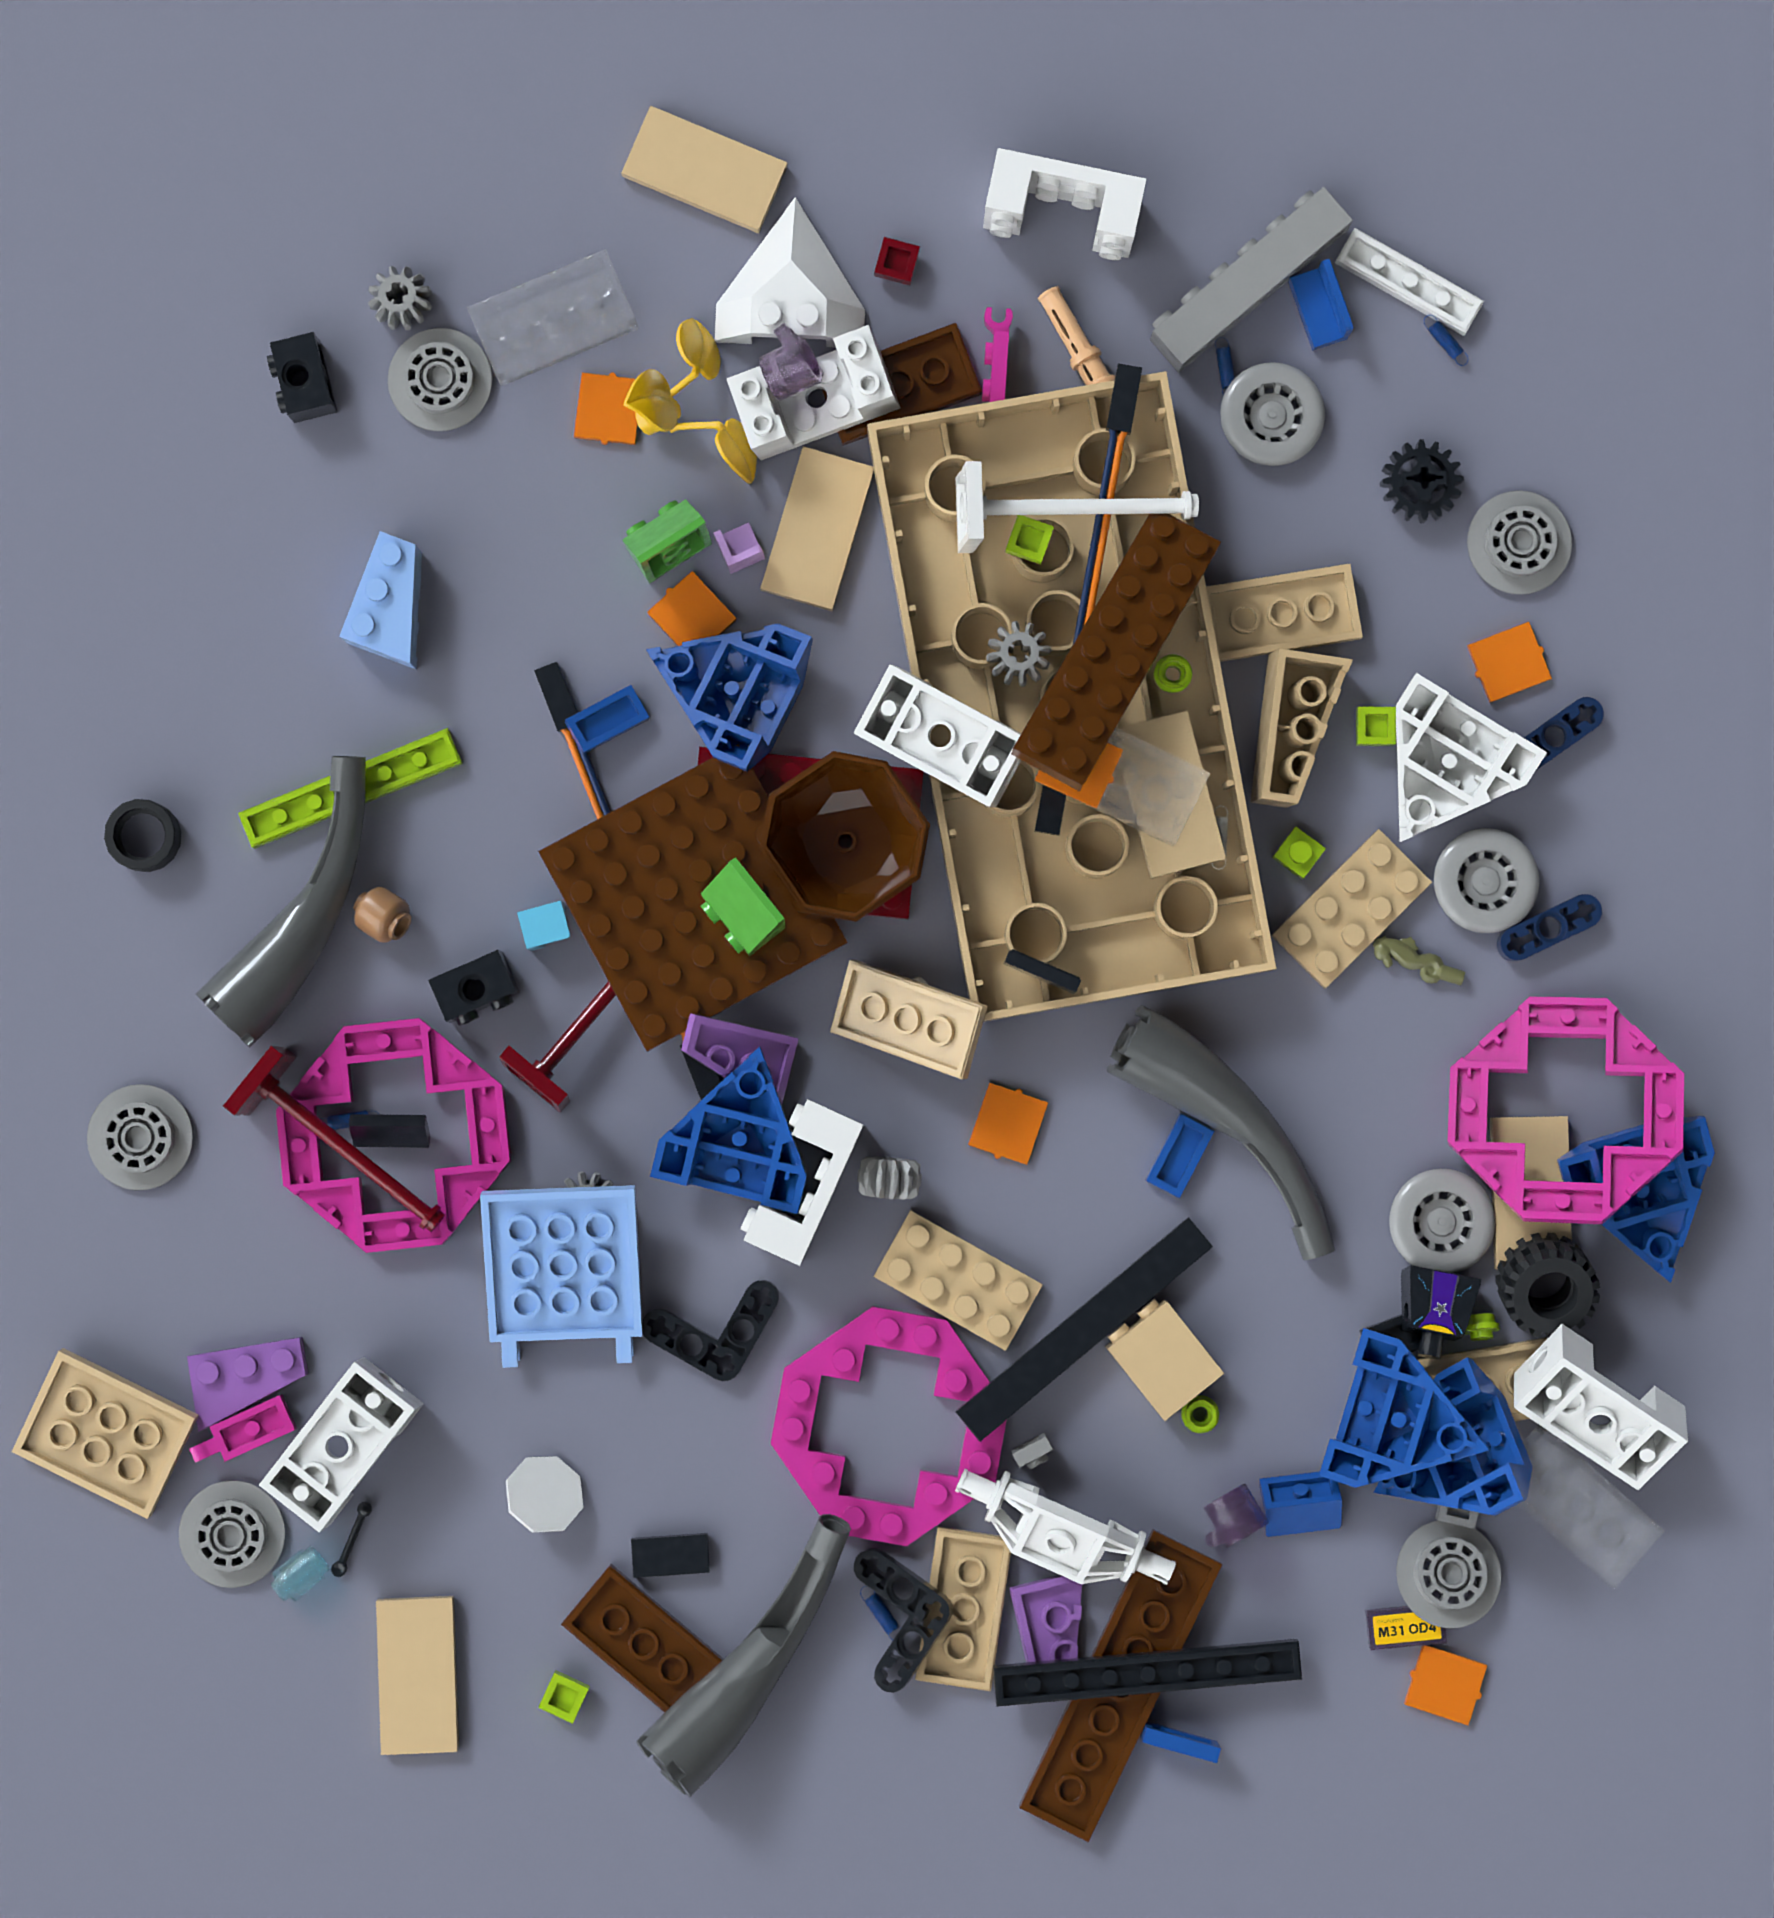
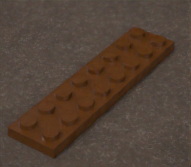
M1170 514L1148 515L1014 745L1011 755L1080 792L1216 554L1221 541Z
M1152 1529L1145 1543V1549L1170 1561H1175L1176 1565L1168 1584L1165 1585L1163 1582L1138 1571L1131 1573L1091 1657L1182 1649L1223 1564ZM1161 1692L1069 1700L1019 1803V1808L1089 1842Z

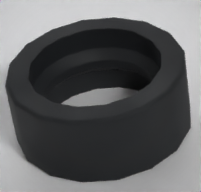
M134 799L122 803L111 813L105 824L104 840L109 854L117 863L134 871L152 872L164 868L175 858L181 844V829L177 818L168 808L151 800ZM138 814H150L156 817L162 823L165 831L164 843L161 849L154 855L146 858L135 857L129 854L123 847L121 832L125 822Z

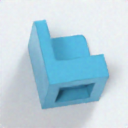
M557 901L517 912L528 950L533 951L544 948L545 944L568 939L571 936L565 915L566 907L564 902Z

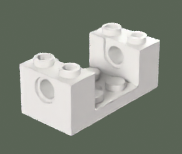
M998 148L985 206L983 228L990 229L989 232L998 237L1009 238L1012 234L1020 235L1028 193L1035 194L1037 199L1046 202H1056L1057 199L1071 201L1074 207L1091 210L1094 206L1101 208L1092 251L1099 252V256L1109 260H1120L1121 257L1129 258L1146 178Z
M869 325L833 338L837 350L769 375L761 365L727 378L750 448L761 461L900 409L878 342ZM815 389H823L827 392V401L819 408L809 406L807 401L808 395Z
M891 664L854 731V734L988 807H996L1021 762L1019 758L1011 755L1012 749L1021 735L1020 732L989 718L932 687L931 684ZM939 724L946 725L951 731V740L944 747L935 746L930 739L931 730Z
M808 1099L804 1106L797 1103L788 1123L794 1127L791 1135L833 1153L831 1160L823 1157L814 1178L821 1181L815 1194L807 1193L798 1213L805 1216L804 1220L801 1221L777 1209L759 1205L757 1210L752 1207L749 1209L741 1226V1230L747 1232L744 1241L799 1266L804 1259L864 1126Z
M1561 1324L1514 1373V1408L1637 1490L1688 1442L1686 1410L1683 1404L1656 1386L1641 1400L1623 1390L1594 1370L1593 1344L1564 1324ZM1596 1415H1605L1611 1421L1608 1424L1596 1425L1590 1419Z
M365 1357L355 1361L264 1477L259 1486L320 1533L331 1525L354 1495L352 1492L391 1441L403 1432L424 1403ZM339 1435L347 1440L348 1452L345 1456L336 1457L330 1453L328 1442L332 1436Z

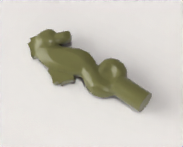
M1383 936L1375 939L1372 944L1375 958L1382 960L1386 968L1393 965L1392 957L1408 970L1420 969V976L1426 983H1437L1441 979L1461 986L1464 980L1465 971L1444 965L1441 957L1436 954H1417L1416 950H1418V947L1412 937L1397 940Z

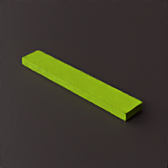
M448 728L367 760L365 804L462 765L463 762ZM330 776L239 812L238 815L251 847L254 849L331 818L334 791H330Z

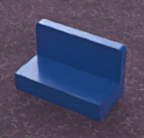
M1330 259L1321 261L1317 269L1290 277L1288 283L1312 351L1347 340L1354 327Z
M1320 1472L1259 1479V1488L1265 1511L1266 1536L1272 1537L1341 1528L1342 1497L1338 1482L1319 1476Z

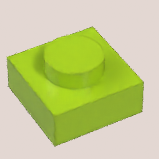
M1017 515L1005 553L1041 565L1054 526L1023 515Z
M1396 707L1356 708V746L1396 745Z
M1295 826L1272 858L1302 880L1326 848Z
M555 1670L538 1708L573 1724L590 1686Z

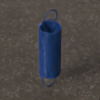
M1437 321L1433 324V327L1431 326L1427 330L1448 355L1456 361V357L1464 352V349L1442 323Z
M1229 342L1227 348H1216L1222 393L1223 389H1227L1235 379Z
M364 1110L332 1115L321 1119H327L328 1126L333 1130L349 1128L350 1115L368 1114V1112Z
M875 1591L873 1595L864 1600L888 1635L895 1631L896 1627L900 1628Z

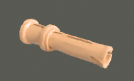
M1059 286L1052 287L1043 292L1038 297V301L1042 304L1072 357L1070 359L1072 370L1078 371L1085 385L1115 380V375L1109 374L1100 358L1102 354L1100 349L1095 345L1091 346L1076 317L1060 292Z

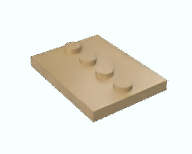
M62 1348L58 1351L12 1453L148 1519L152 1516L199 1415Z

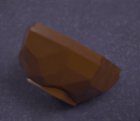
M832 751L769 794L759 849L802 912L857 922L920 879L930 823L887 761ZM843 835H848L853 840L852 846L847 849L841 848L838 844L839 838Z

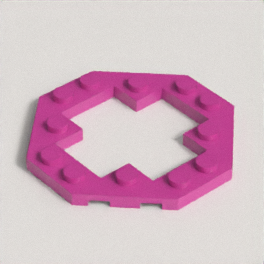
M1528 997L1503 1023L1500 1022L1479 1041V1045L1450 1067L1448 1145L1523 1222L1603 1224L1683 1152L1684 1073L1673 1062L1671 1063L1657 1049V1046L1635 1025H1632L1607 998ZM1529 1037L1606 1039L1605 1075L1645 1076L1643 1147L1604 1146L1603 1183L1525 1181V1143L1487 1142L1489 1072L1528 1073Z
M421 1018L343 1026L334 1037V1041L308 1069L290 1095L317 1116L316 1106L354 1102L350 1064L423 1056L427 1094L464 1090L472 1165L434 1169L437 1202L442 1207L441 1211L446 1215L432 1232L426 1228L424 1230L421 1229L419 1224L422 1220L410 1210L365 1215L361 1177L324 1181L319 1137L280 1106L276 1109L283 1186L295 1196L297 1195L305 1201L316 1213L336 1229L343 1232L366 1253L443 1245L478 1203L481 1192L487 1191L512 1161L504 1085Z
M872 1306L784 1367L770 1444L819 1515L831 1514L845 1520L851 1527L848 1536L908 1546L974 1500L960 1492H955L964 1469H968V1471L996 1482L1006 1421L981 1442L977 1440L966 1426L958 1475L954 1476L920 1469L913 1507L840 1494L839 1490L845 1456L808 1449L822 1375L859 1382L865 1345H872L940 1358L934 1396L967 1402L990 1383L947 1319Z

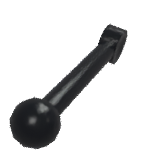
M361 1502L358 1505V1516L340 1559L331 1567V1572L336 1577H341L347 1572L346 1561L365 1517L369 1516L372 1512V1506L368 1502Z

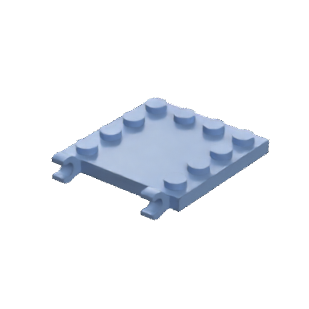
M635 1185L482 1191L480 1201L490 1342H501L503 1368L518 1367V1361L521 1359L519 1341L616 1338L617 1363H632V1356H634L633 1337H642L643 1335Z

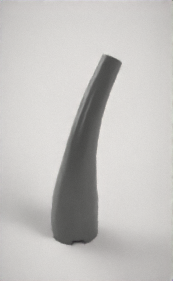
M332 756L330 791H334V803L331 822L324 848L309 881L302 891L260 933L195 994L249 1048L272 1027L294 999L328 942L351 885L361 842L365 812L366 757Z
M1143 1005L1139 1006L1135 1010V1015L1141 1018L1135 1027L1126 1023L1110 1055L1111 1058L1117 1060V1064H1110L1107 1067V1072L1241 1142L1266 1170L1280 1191L1295 1225L1291 1229L1302 1259L1310 1260L1334 1252L1335 1247L1311 1179L1292 1143L1269 1110L1249 1086L1202 1042L1170 1019Z
M831 1514L819 1516L791 1577L755 1628L736 1649L687 1690L636 1741L647 1758L652 1754L654 1755L652 1759L661 1769L660 1773L682 1794H687L691 1797L736 1749L800 1645L828 1590L851 1530L850 1525L842 1518Z

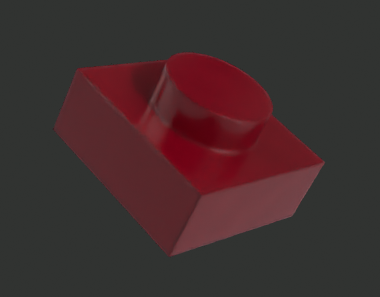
M884 237L874 276L910 286L920 246Z

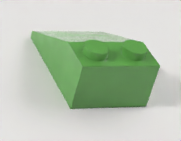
M686 499L679 504L676 500L666 504L658 511L659 516L649 523H646L645 520L636 523L626 531L628 536L622 539L625 547L649 584L712 544L706 522Z
M736 857L722 869L701 893L705 903L700 907L714 924L719 920L722 921L730 931L724 937L738 954L745 950L751 956L785 929V918Z

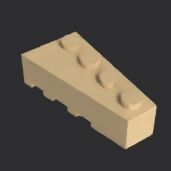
M1281 648L1268 654L1250 803L1284 808L1299 803L1315 761L1314 756L1321 739L1325 735L1328 719L1334 704L1337 703L1342 690L1340 689L1342 682L1349 671L1353 659Z

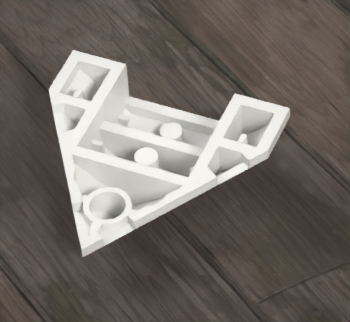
M796 197L717 302L715 321L716 343L752 344V337L823 339L826 340V347H836L833 338L865 326L864 307Z
M1416 673L1396 704L1399 842L1527 785L1547 752L1515 732H1510L1449 695V692Z

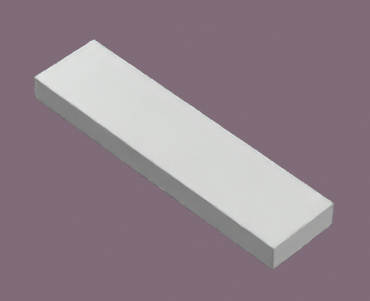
M1356 228L1352 231L1335 261V264L1423 314L1430 315V318L1440 321L1443 325L1462 336L1466 334L1484 303L1480 298Z

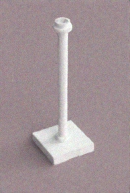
M966 461L962 470L955 478L958 553H973L984 539L983 520H986L987 515L1181 513L1182 520H1190L1191 517H1197L1199 513L1198 495L1191 494L1190 491H1183L1181 498L987 500V497L983 496L981 461Z

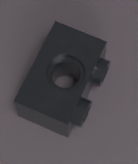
M310 332L270 342L272 355L267 356V362L272 377H278L281 391L276 392V399L281 413H287L294 423L337 413L321 343L315 333ZM300 371L308 372L309 376L306 383L301 386L292 385V378L296 373Z
M495 950L428 980L445 1021L449 1023L456 1021L458 1026L478 1019L477 1011L491 1006L492 1010L496 1011L514 1003L512 996L520 993L505 956L500 950ZM480 979L485 985V993L479 1000L472 1001L467 995V986L471 981Z

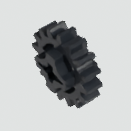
M1420 439L1417 442L1415 449L1407 442L1402 446L1403 455L1394 451L1389 457L1393 464H1385L1382 468V472L1389 475V477L1382 479L1380 482V487L1389 488V492L1383 497V500H1394L1396 504L1392 512L1395 514L1403 509L1406 511V521H1409L1414 514L1418 515L1420 523H1424L1427 520L1428 514H1431L1436 521L1442 516L1441 508L1449 512L1454 507L1453 502L1449 498L1458 499L1462 494L1455 486L1464 481V476L1455 475L1454 473L1461 464L1459 461L1449 462L1448 458L1452 453L1450 449L1443 454L1439 453V442L1435 441L1430 449L1426 448L1424 439ZM1413 459L1411 471L1398 474L1401 466ZM1431 461H1433L1434 463H1436V464L1441 468L1442 471H1439V470L1431 463ZM1419 474L1422 475L1423 481H1429L1425 488H1422L1420 482L1414 481ZM1445 489L1443 496L1431 504L1432 492ZM1401 492H1405L1413 500V503L1406 499Z

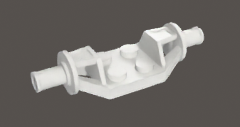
M964 1469L955 1492H960L986 1504L988 1511L985 1521L993 1523L1012 1554L1080 1584L1120 1578V1581L1126 1583L1131 1573L1135 1571L1163 1582L1165 1585L1168 1584L1176 1562L1146 1550L1144 1545L1145 1532L1140 1531L1136 1534L1112 1520H1109L1107 1525L1040 1496L1038 1495L1040 1488L1010 1478L1011 1473L1005 1471L1001 1480H997L995 1483L968 1471V1469ZM1003 1500H1006L1021 1512L1017 1524L1001 1508ZM1104 1551L1127 1554L1125 1561H1100Z

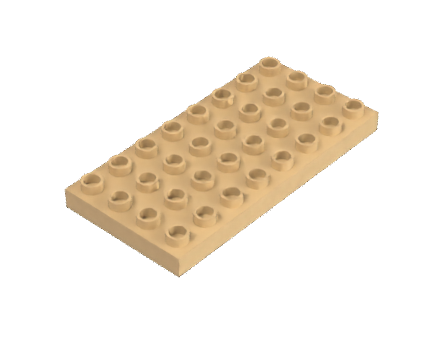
M1167 372L1142 375L1131 434L1127 435L1124 440L1114 499L1181 498L1182 492L1188 491ZM1115 380L867 424L868 440L910 673L931 684L932 687L1020 733L1023 732L1073 645L1096 514L1023 515L1054 526L1041 565L1005 553L1017 515H987L986 520H983L984 539L973 553H958L955 478L962 470L966 461H981L983 496L987 497V500L1099 499L1110 437L1109 431H1106ZM1181 513L1170 514L1195 527L1193 517L1190 520H1182ZM1111 514L1095 606L1149 514ZM1204 575L1116 728L1188 711L1213 810H1215L1214 814L1215 816H1221L1216 818L1226 816L1228 818L1226 865L1225 860L1213 862V866L1212 863L1150 878L1120 759L1112 774L1114 781L1112 784L1107 785L1097 809L1066 796L1059 836L1034 832L1043 785L1034 781L1039 769L1022 760L996 807H988L929 775L968 998L988 1006L983 1022L1277 969ZM1013 621H1018L1020 632H1025L1028 623L1034 624L1031 633L1032 637H1035L1040 632L1046 634V638L1038 646L1047 645L1051 646L1052 649L1051 654L1040 656L1050 663L1049 668L1043 670L1035 667L1041 676L1037 682L1032 680L1027 673L1025 687L1019 686L1018 676L1014 675L1009 686L1005 685L1004 679L1007 674L1005 670L998 676H993L992 674L993 668L1000 662L990 663L986 661L987 654L998 652L988 646L989 639L1002 641L997 633V629L1001 626L1009 634H1012L1011 624ZM1014 646L1013 653L1008 652L1009 656H1015L1019 663L1024 661L1025 655L1029 656L1028 652H1022L1020 646ZM1170 654L1184 657L1192 668L1191 682L1183 691L1178 693L1163 691L1154 680V668L1157 662ZM1169 668L1166 670V677L1169 680L1176 681L1179 679L1180 674L1177 669ZM943 724L936 725L930 733L931 742L937 747L946 746L951 740L950 729ZM1112 734L1108 743L1116 746L1114 736ZM1014 949L1080 977L1081 982L1077 992L1072 994L1004 965L1003 963L1009 950Z

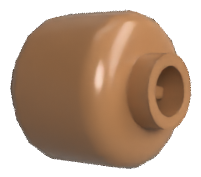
M376 887L369 892L361 893L354 903L355 925L359 930L378 942L387 943L391 940L400 939L407 932L411 924L408 903L384 887Z

